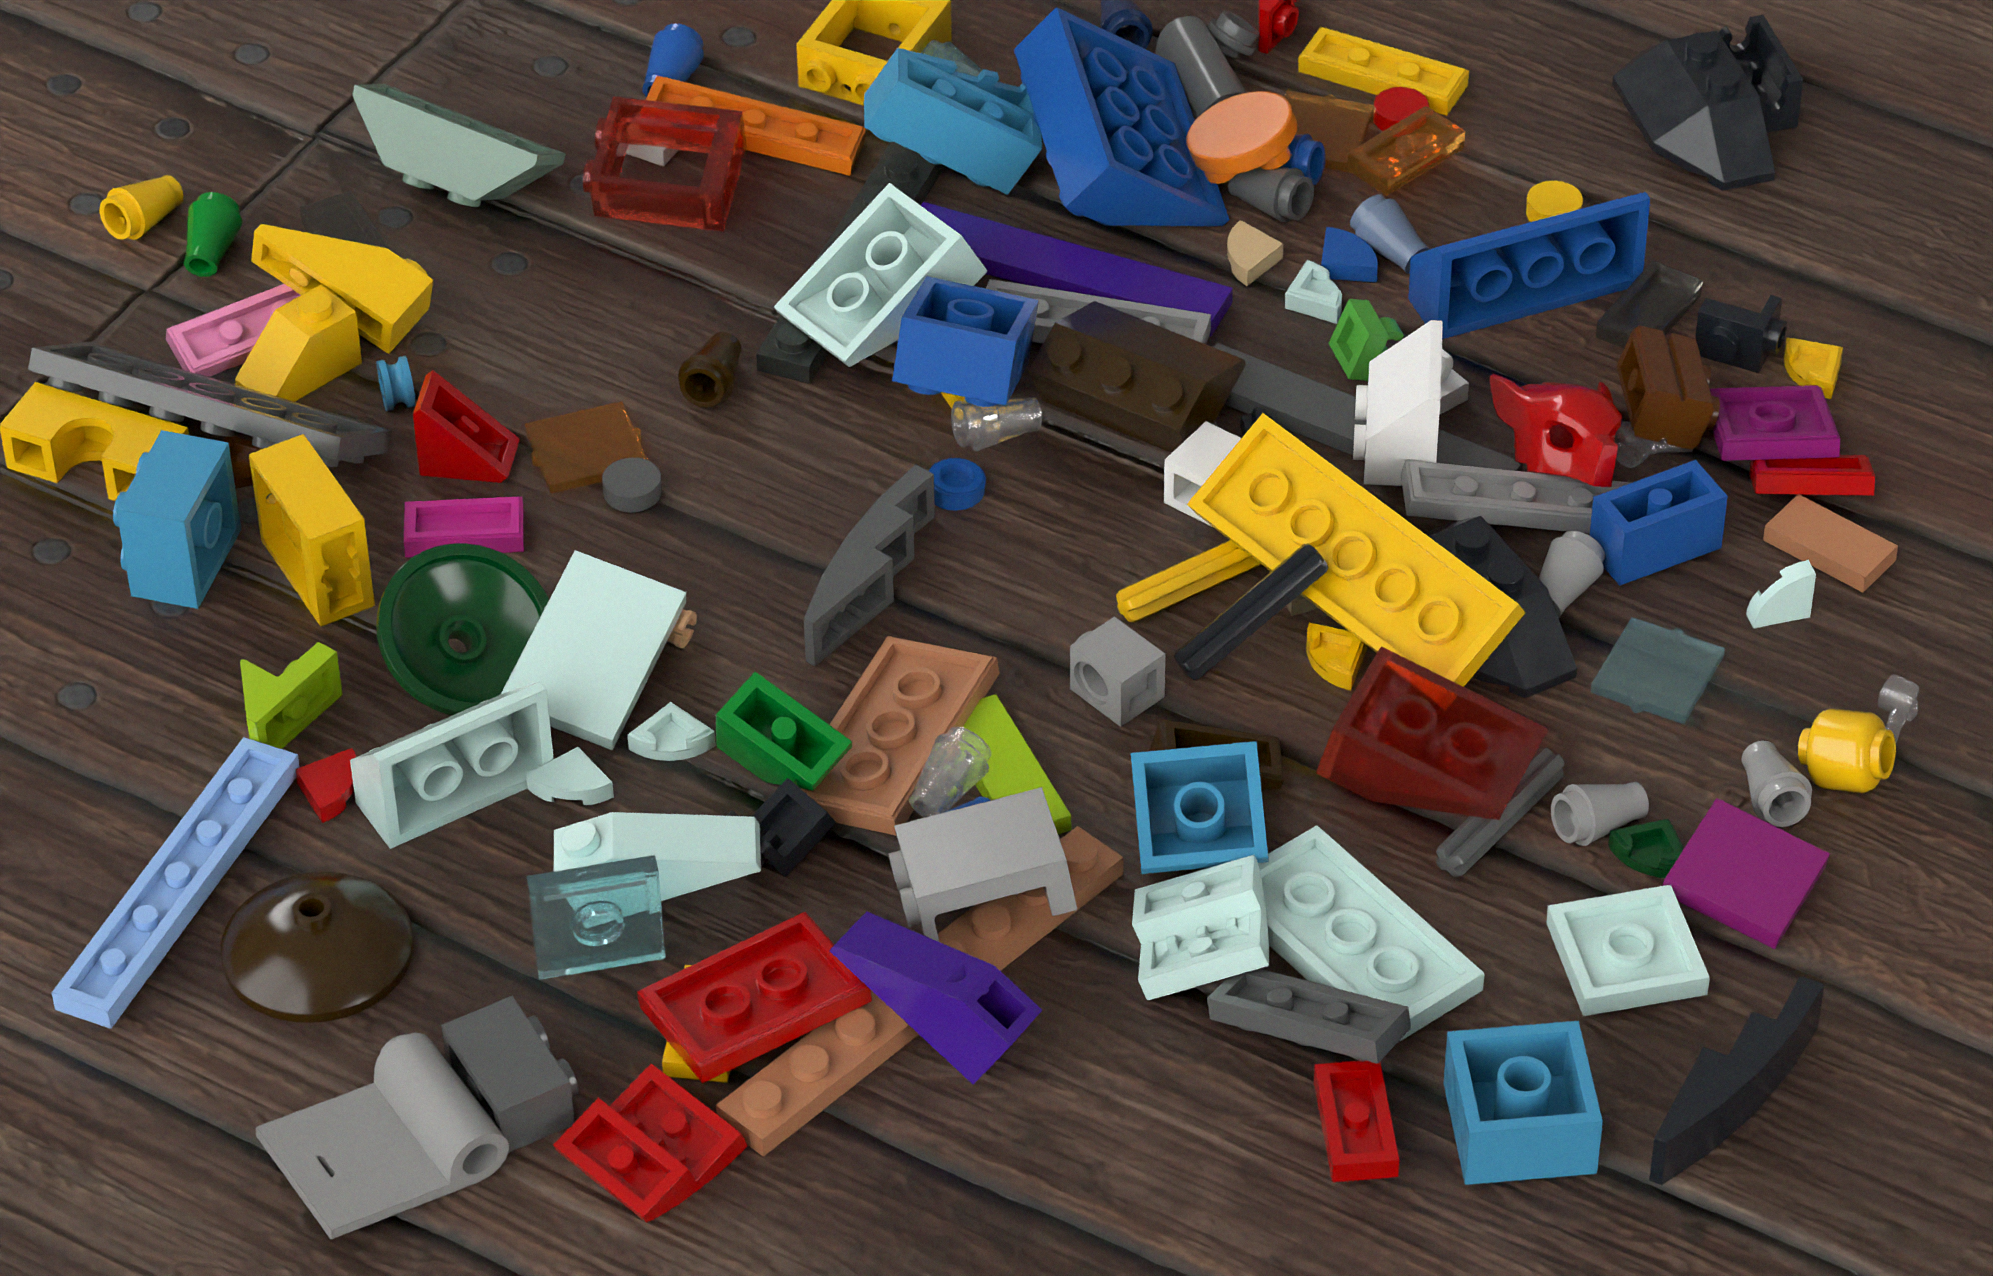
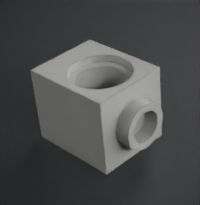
M1114 616L1095 630L1081 635L1070 646V690L1121 727L1165 697V653Z

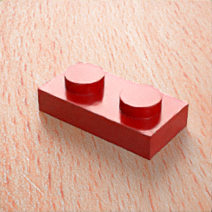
M1360 1060L1315 1064L1314 1086L1332 1182L1398 1177L1399 1155L1381 1062L1374 1063Z

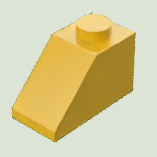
M322 284L275 309L235 378L236 385L295 402L362 364L356 311Z

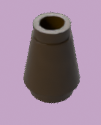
M727 332L715 333L680 366L678 372L680 390L683 396L693 405L704 408L712 407L726 401L730 397L742 352L741 344L734 335Z

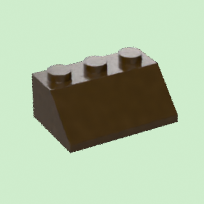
M1093 301L1055 322L1028 372L1044 402L1172 453L1204 422L1207 421L1214 424L1246 363L1240 357Z

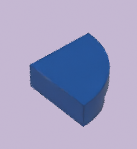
M1326 227L1321 266L1330 272L1329 278L1377 283L1378 262L1376 254L1370 245L1353 233Z

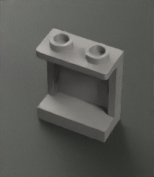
M1042 787L894 826L900 851L888 853L895 883L900 893L908 927L921 924L923 934L926 937L939 942L934 921L935 916L938 914L1041 887L1044 889L1052 916L1077 910L1067 860Z

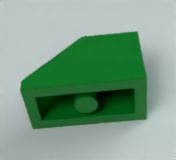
M754 672L716 714L717 748L766 783L781 785L789 778L800 789L814 791L852 748V741L757 672Z

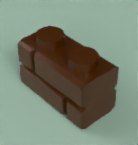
M1641 325L1633 329L1616 367L1634 437L1660 442L1664 438L1668 445L1692 450L1699 445L1705 430L1710 431L1713 429L1719 415V398L1712 396L1709 389L1711 378L1710 365L1702 363L1695 338L1674 333L1665 337L1663 331Z

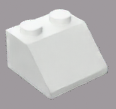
M1430 320L1369 362L1368 386L1356 385L1355 420H1365L1366 425L1355 424L1353 460H1365L1364 484L1402 486L1401 472L1405 460L1436 463L1441 395L1443 321Z

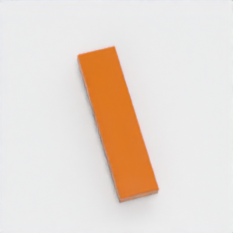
M656 76L641 108L640 124L851 176L865 143L866 128L863 126L662 76Z

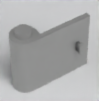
M416 1032L396 1036L384 1045L376 1060L374 1083L256 1127V1137L330 1239L476 1184L498 1170L507 1158L509 1151L507 1138L431 1039L425 1034Z

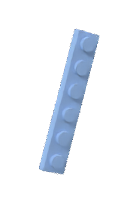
M245 737L242 738L52 991L55 1010L110 1029L114 1026L295 780V769L300 768L298 754Z

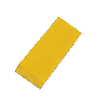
M1324 27L1318 29L1298 59V72L1378 95L1383 90L1393 87L1415 89L1427 98L1429 111L1446 116L1467 88L1469 70Z

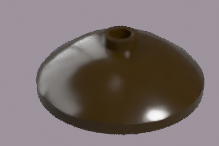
M310 872L279 880L248 898L235 911L227 923L222 935L220 954L223 972L229 986L248 1006L276 1019L315 1023L337 1020L357 1014L375 1005L391 993L403 979L410 966L414 950V939L411 921L405 908L393 894L382 886L365 878L345 873Z

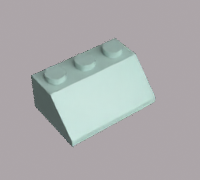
M541 681L515 688L350 760L356 804L390 849L528 788L526 773L553 760L547 689Z

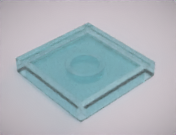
M655 855L527 876L535 962L539 980L665 959L659 870Z

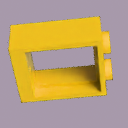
M831 0L796 44L798 86L864 106L865 92L888 61L839 47L854 28L902 42L898 48L940 58L952 42L951 0ZM844 85H848L851 91L847 90Z
M305 435L296 436L249 454L261 541L320 627L375 606L364 518Z

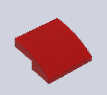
M651 1063L610 1106L598 1098L553 1146L558 1153L647 1223L678 1206L726 1168L748 1144L742 1133Z

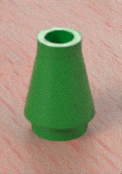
M207 192L201 194L197 201L189 206L187 251L184 266L190 273L196 276L210 277L217 272L221 259L243 223L240 207L234 199L222 193Z

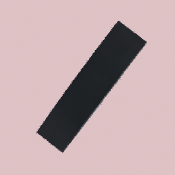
M1800 976L1777 1020L1752 1011L1729 1055L1705 1047L1702 1048L1654 1137L1650 1182L1662 1186L1711 1153L1758 1111L1791 1072L1818 1029L1825 984Z

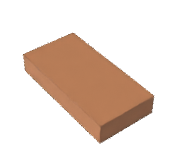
M1799 494L1765 525L1763 541L1801 561L1809 560L1813 567L1862 593L1896 561L1898 545Z

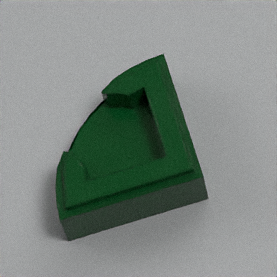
M1669 818L1611 830L1609 834L1608 846L1612 853L1628 867L1649 876L1665 878L1684 849Z

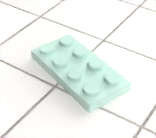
M1316 825L1268 854V862L1258 863L1265 898L1269 946L1310 982L1408 1006L1411 1029L1400 1041L1483 991L1484 972L1319 826Z

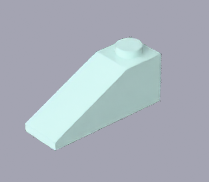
M611 812L554 830V878L584 924L761 871L760 825L755 817Z

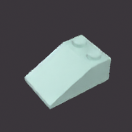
M889 183L780 299L774 308L780 315L850 367L898 341L901 318L926 276L974 286L987 272V269L962 235Z

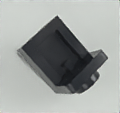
M1770 295L1761 313L1706 298L1698 311L1695 336L1701 357L1759 373L1769 353L1778 354L1786 336L1787 321L1780 319L1782 298Z
M789 778L751 816L755 817L760 825L761 867L767 861L786 877L836 823L827 811ZM731 810V812L727 816L738 815L733 810Z

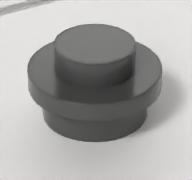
M1223 10L1218 19H1211L1207 25L1221 51L1230 57L1238 58L1241 53L1253 55L1257 48L1254 41L1258 37L1259 31L1247 20L1230 11Z

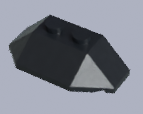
M1717 30L1665 40L1649 47L1636 55L1613 76L1612 86L1652 151L1687 171L1709 177V183L1722 191L1774 180L1775 169L1759 95Z
M1482 516L1446 523L1423 532L1517 602L1526 612L1473 675V678L1487 683L1508 686L1510 693L1525 699L1576 678L1577 667L1548 588Z

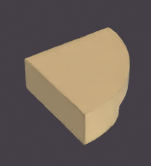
M1240 220L1230 231L1227 241V255L1233 275L1241 283L1248 286L1283 259L1284 244Z

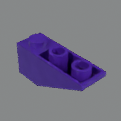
M867 911L829 950L973 1085L1042 1011L996 966Z

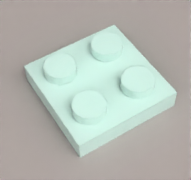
M1671 885L1548 905L1546 924L1583 1016L1708 995L1710 977Z

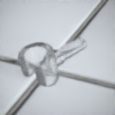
M1622 421L1621 427L1615 434L1616 438L1621 442L1617 444L1616 459L1627 468L1640 465L1649 454L1693 451V449L1689 450L1668 445L1664 438L1660 442L1634 437L1629 421Z
M1893 674L1888 678L1880 692L1878 706L1891 712L1885 728L1893 732L1896 743L1906 720L1911 721L1917 715L1918 701L1916 698L1919 695V686Z

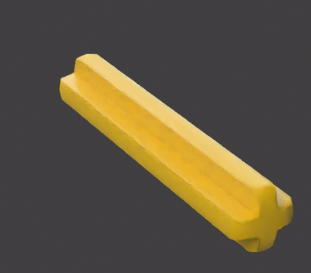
M1229 540L1120 589L1116 594L1117 608L1119 613L1124 615L1128 622H1137L1262 564Z

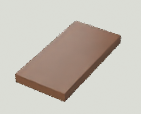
M887 636L829 724L852 741V748L814 791L801 790L827 811L836 823L896 836L894 826L907 822L956 744L957 735L980 699L985 698L1000 674L997 657Z

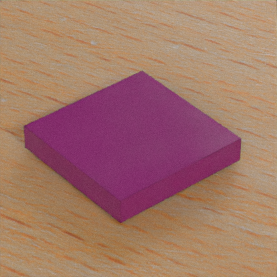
M1819 385L1710 389L1711 395L1718 397L1720 401L1719 415L1712 432L1722 461L1839 457L1840 436L1822 388Z
M1716 798L1665 877L1663 886L1671 885L1678 902L1776 949L1825 869L1830 853Z

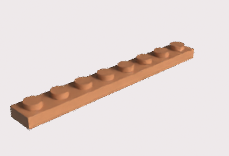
M1076 826L1060 839L1068 864L1077 910H1079L1123 875L1124 857L1079 826ZM1041 887L976 904L939 932L938 938L940 943L988 962L1001 971L1077 910L1052 916L1044 889ZM871 990L872 1002L812 1030L716 1105L717 1115L742 1133L748 1146L764 1157L919 1034Z

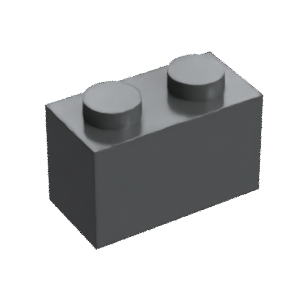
M513 996L441 1025L445 1059L507 1138L509 1144L508 1153L566 1129L575 1122L572 1097L578 1095L579 1088L574 1072L564 1058L556 1061L549 1050V1041L541 1022L535 1015L527 1018Z

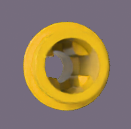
M170 175L113 188L100 204V217L103 225L117 239H139L173 211L175 207L182 204L184 199L183 190L179 182Z

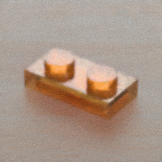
M1425 106L1348 153L1347 170L1387 196L1464 149L1465 131Z

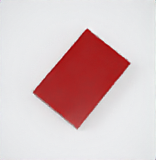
M806 912L637 991L640 1009L702 1084L872 1002L871 989L829 951L834 946V943Z

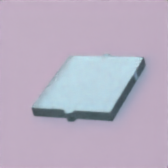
M1631 617L1593 680L1590 693L1629 705L1635 713L1646 711L1685 724L1721 663L1725 648L1684 635V631L1679 628L1672 631Z

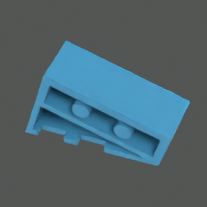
M897 48L864 94V128L872 131L881 140L896 142L919 153L930 163L943 164L966 175L977 185L983 187L990 186L1008 195L1042 150V134L1033 118L1034 110L1024 84L1022 83L1020 87L997 82L1000 79L997 72L985 69L978 76L956 72L957 66L953 61Z

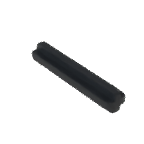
M1309 543L1303 544L1180 647L1174 654L1176 663L1191 679L1198 680L1324 575L1328 570V565L1323 556Z

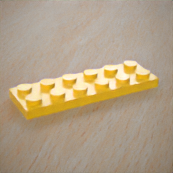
M1264 413L1261 414L1187 503L1194 513L1270 571L1275 569L1303 544L1309 543L1323 556L1328 565V570L1304 590L1301 595L1447 707L1526 613L1517 602Z

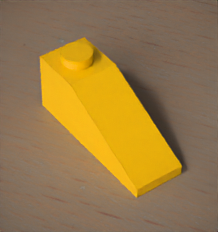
M261 224L254 231L251 262L300 295L322 284L356 311L359 335L387 354L396 347L429 310L434 279L429 277L417 262L411 259H403L388 248Z

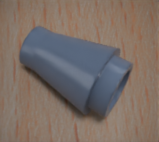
M1381 194L1373 195L1366 199L1352 215L1350 226L1355 231V235L1367 242L1373 251L1400 266L1407 274H1410L1411 256L1430 250L1421 240L1395 199H1386Z

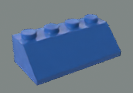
M1646 192L1446 244L1413 255L1410 262L1408 300L1425 324L1430 320L1443 321L1442 339L1641 286L1650 197Z

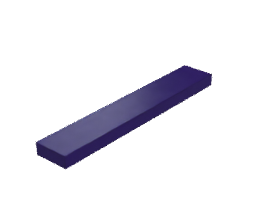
M923 202L920 205L962 235L987 269L985 274L1024 285L1211 314V332L1209 337L1213 335L1232 304V287Z

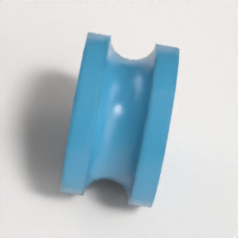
M406 356L398 357V361L393 365L387 364L385 360L377 361L378 380L386 412L394 410L397 403H405L408 408L414 407L415 393Z

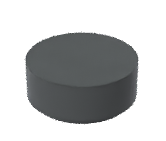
M624 458L610 464L603 473L604 499L609 506L616 510L629 513L644 511L654 506L661 498V473L659 468L651 461L642 458Z

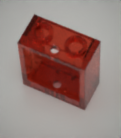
M613 96L607 118L600 117L596 126L595 147L597 154L595 160H587L583 173V190L585 193H591L594 216L724 231L747 148L743 111ZM628 144L709 153L700 187L619 178Z

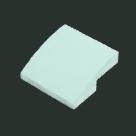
M1255 855L1135 889L1132 926L1141 943L1138 981L1147 1001L1269 966V939L1265 898L1259 864Z

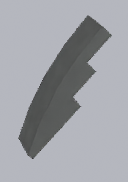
M915 464L875 501L842 542L822 574L804 616L806 662L814 667L894 602L893 576L915 559L914 534L935 518L933 473Z

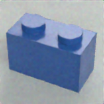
M1697 460L1594 496L1590 536L1604 550L1605 559L1603 567L1620 586L1721 549L1728 496Z

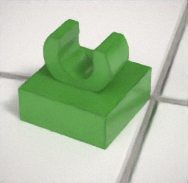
M1349 299L1328 344L1349 380L1368 381L1369 362L1388 349L1385 345L1387 340L1401 341L1404 334L1394 319L1389 317L1379 318L1369 300Z

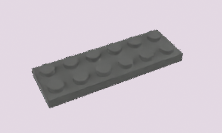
M91 342L32 347L28 370L49 376L47 384L52 387L79 392L82 391L84 386L98 390V399L109 404L133 406V401L149 405V414L160 419L180 422L184 421V416L200 420V429L211 434L233 437L237 431L253 436L252 445L264 449L304 434L327 467H338L339 460L363 463L365 456L388 452L392 430Z

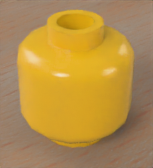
M1842 709L1822 711L1814 720L1811 728L1803 729L1799 738V761L1802 765H1807L1811 780L1823 789L1858 793L1868 792L1876 788L1881 779H1887L1894 767L1896 756L1894 734L1891 730H1886L1884 722L1871 712Z

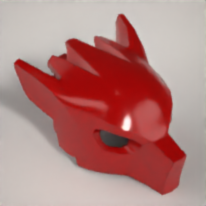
M1497 374L1490 375L1489 382L1497 417L1514 430L1515 461L1526 463L1527 472L1571 477L1596 487L1612 486L1618 445L1615 443V434L1621 427L1622 414L1614 405L1610 389L1606 384L1599 382L1596 390L1578 384L1557 382L1526 384L1519 387L1507 378Z

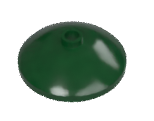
M468 543L436 546L422 551L404 563L385 588L379 603L376 620L379 648L393 677L412 697L436 711L455 715L483 701L501 695L549 602V598L539 582L526 568L499 551ZM448 640H460L464 643L466 652L454 651L450 647Z

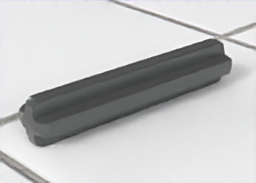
M1548 748L1538 749L1437 847V866L1441 870H1447L1453 877L1464 875L1563 777L1564 771L1562 767L1565 765V761L1560 754H1553Z

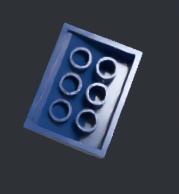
M1057 7L1014 48L1021 70V81L1027 88L1034 110L1033 118L1040 128L1047 150L1046 157L1053 168L1060 189V200L1072 214L1080 217L1086 216L1110 226H1223L1230 220L1218 185L1207 181L1204 171L1195 165L1189 152L1186 138L1195 120L1175 63Z

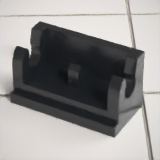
M1765 16L1749 17L1745 27L1746 37L1737 45H1730L1732 34L1727 26L1722 27L1718 33L1759 95L1767 133L1798 127L1803 78Z

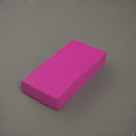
M523 496L405 502V558L413 557L422 551L436 546L454 543L480 545L501 553L524 552Z

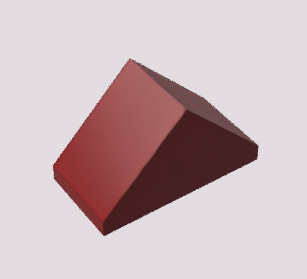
M434 370L429 372L425 376L413 412L420 476L495 483L503 482L509 476L520 438Z

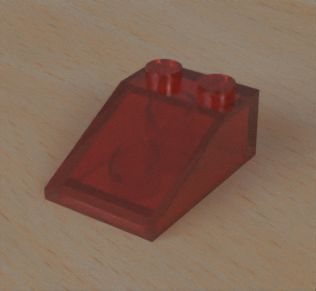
M1381 646L1333 727L1316 774L1370 801L1500 820L1545 738L1548 728Z

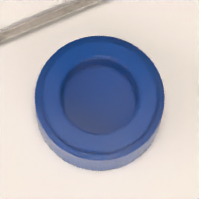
M948 458L935 463L929 469V472L934 474V502L940 508L946 510L968 509L979 503L985 494V473L977 464L969 460Z

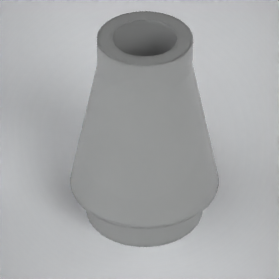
M1567 531L1562 537L1555 538L1551 542L1539 576L1540 581L1548 588L1558 618L1577 597L1602 575L1604 570L1603 561L1605 553L1603 548L1594 538L1580 531Z
M1757 741L1749 745L1744 750L1741 760L1747 774L1754 813L1760 819L1777 827H1786L1799 822L1806 816L1811 806L1812 787L1809 780L1778 752L1773 743Z
M1638 782L1627 784H1571L1563 790V793L1557 794L1553 798L1551 818L1558 836L1567 843L1576 842L1581 846H1586L1609 834L1611 830H1616L1631 821L1646 817L1649 802L1644 788Z

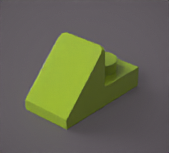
M317 642L299 659L292 661L279 677L247 660L242 659L240 661L249 738L254 741L279 749L284 748L343 695L337 651L320 642Z

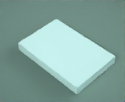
M575 550L501 694L541 681L547 689L550 727L613 750L686 604V592Z

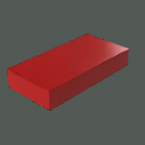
M1866 455L1750 460L1749 475L1755 494L1874 496L1875 474Z

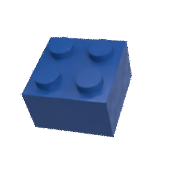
M926 276L901 318L892 381L907 384L912 391L920 394L934 395L944 392L963 396L967 402L976 406L993 407L998 404L1006 406L1029 364L1039 300Z

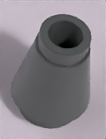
M1258 167L1251 171L1236 174L1228 181V190L1232 196L1239 197V199L1280 222L1302 219L1309 211L1313 201V182L1310 178L1305 177L1303 172L1297 168L1279 167L1265 170Z

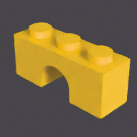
M37 382L30 387L0 423V433L8 469L58 484L63 476L77 464L87 461H102L108 499L116 501L122 491H127L136 475V468L141 455L144 452L150 451L161 430L189 435L188 427L171 421L158 419Z

